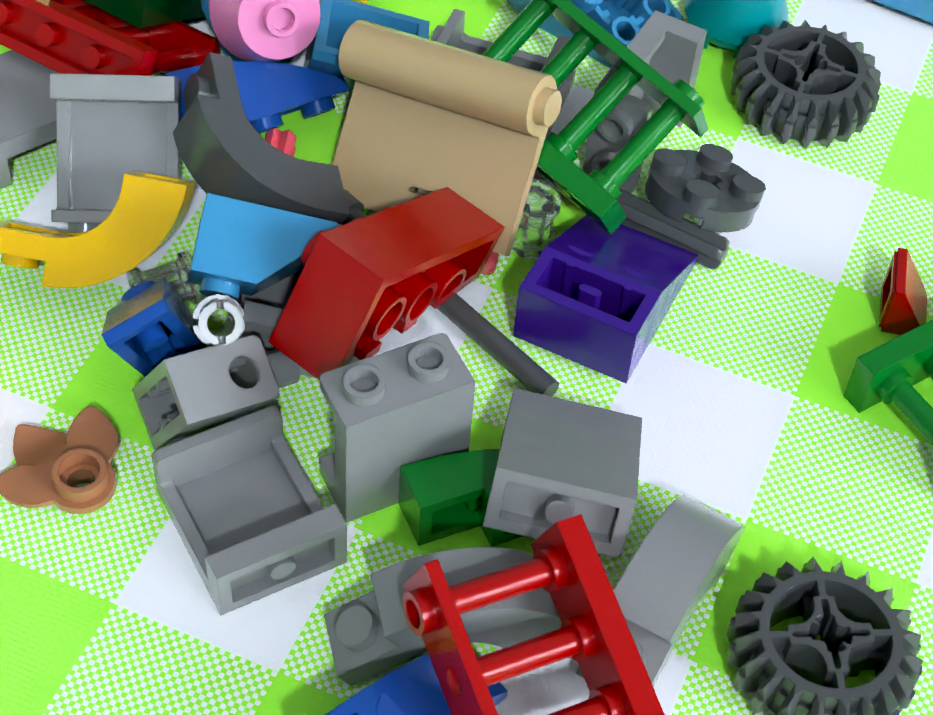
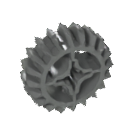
M783 20L778 29L764 25L760 34L749 35L748 41L740 48L739 54L735 57L730 82L732 87L731 95L735 96V109L746 114V124H761L763 136L775 133L782 136L783 144L793 139L801 141L803 146L807 148L812 141H818L821 145L828 148L834 139L848 142L853 133L862 132L864 126L869 122L871 114L875 112L880 98L878 92L881 86V71L875 68L876 57L864 53V43L859 41L849 42L847 40V31L836 34L828 31L827 23L823 27L817 28L811 27L806 20L800 26H793L788 21Z
M814 557L804 564L801 572L786 561L782 567L777 569L775 577L763 572L761 577L755 581L752 591L746 590L745 595L743 594L738 601L735 609L736 616L732 617L729 623L727 636L729 637L728 642L730 645L726 654L727 667L738 670L734 679L736 692L755 693L751 702L753 715L771 710L776 715H899L902 709H907L916 693L914 687L922 674L923 661L917 657L921 648V635L908 630L911 624V610L891 609L894 601L893 588L879 592L869 587L871 582L869 571L859 576L857 580L846 576L842 560L833 566L830 572L823 571ZM799 616L803 617V623L788 624L786 631H770L772 627L784 620ZM875 670V679L858 687L846 688V678L858 677L860 671Z

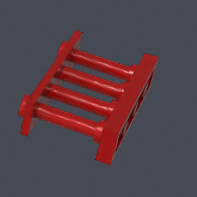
M0 0V44L60 74L152 76V74L160 73L164 75L168 72L202 65L209 52L218 54L220 50L217 38L181 21L139 29L84 0Z
M582 514L556 522L530 544L534 553L532 560L448 586L437 559L424 563L402 584L405 592L402 603L406 621L416 636H422L451 715H499L488 686L569 657L579 664L590 692L589 699L547 715H665ZM540 588L550 593L561 620L560 629L476 657L460 617L461 614Z

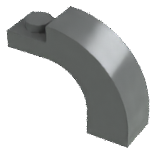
M209 52L197 73L191 75L186 82L183 101L187 111L173 131L175 144L181 159L196 183L206 194L211 193L329 220L342 225L350 213L338 166L298 159L268 143L254 129L243 110L232 57Z

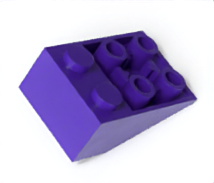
M585 215L544 248L519 286L513 336L627 384L696 264L698 254L622 224L610 235L588 215Z

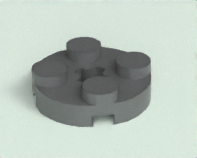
M704 144L700 147L699 151L657 149L654 152L648 171L645 194L652 205L669 218L681 222L684 213L703 219L700 226L702 230L727 233L749 227L756 211L760 207L766 185L742 167L732 163L733 154L726 148L714 144Z

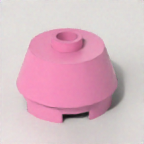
M208 0L210 21L216 37L231 54L245 61L276 62L295 56L312 42L320 24V0Z

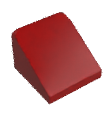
M898 248L897 252L894 251L881 287L879 327H881V332L903 335L926 323L927 293L908 249Z

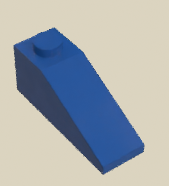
M165 278L158 282L146 281L129 289L122 296V303L107 311L101 333L106 345L144 377L165 359L210 347L201 342L194 333L192 325H197V323L192 319V315L181 295Z

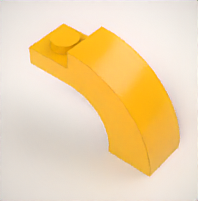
M137 170L124 173L120 196L114 209L101 224L88 231L66 232L0 220L1 263L14 267L37 269L39 268V262L45 261L43 287L79 288L114 279L146 261L171 238L188 210L196 182Z

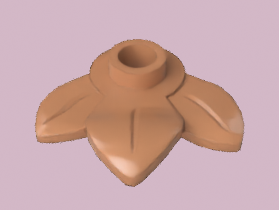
M94 406L86 407L77 415L67 434L42 427L19 424L15 428L13 439V453L17 466L0 473V495L11 504L20 507L38 508L55 505L60 510L71 514H87L102 508L112 499L116 491V476L111 462L120 445L117 430L110 419ZM81 483H90L84 487H75Z

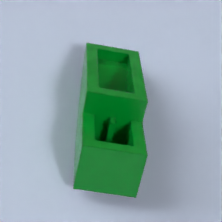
M484 449L441 455L400 466L398 504L418 546L481 526L491 547L523 537V535L483 526L500 449Z

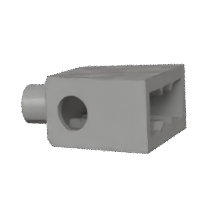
M251 335L237 339L228 345L222 343L165 359L132 388V392L153 449L157 450L165 447L176 438L193 436L225 424L239 414L264 409L280 398V388L298 383L300 369L297 363L277 348L265 352L258 336Z

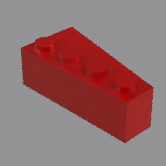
M446 187L424 196L419 195L413 200L394 207L388 206L380 212L361 219L356 218L350 223L334 229L322 230L309 241L302 253L301 263L305 266L272 333L269 343L319 381L321 374L347 365L352 356L359 360L372 357L380 350L382 342L379 340L388 334L392 328L403 334L416 324L417 319L426 311L429 305L436 309L478 278L505 227Z

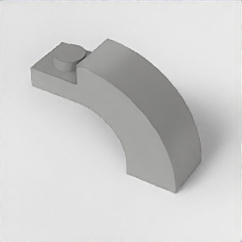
M685 495L676 498L658 518L614 589L615 596L653 687L698 604L711 587H716L746 526ZM578 667L575 674L584 678L580 667Z
M497 547L460 548L404 560L370 574L373 591L324 614L337 677L352 686L427 651L422 636H416L410 629L404 615L402 603L405 593L402 584L424 563L438 559L448 586L532 560L534 554ZM543 588L460 615L471 643L492 644L501 648L560 629L561 620L551 595Z

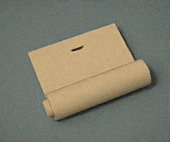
M357 20L345 32L338 55L341 73L349 79L356 80L332 165H336L339 168L343 188L358 199L364 207L380 212L388 206L394 207L413 200L419 195L424 196L448 187L505 227L492 252L510 256L548 128L555 123L561 110L562 95L557 90L555 79L549 74L369 21ZM415 188H420L418 192H413Z

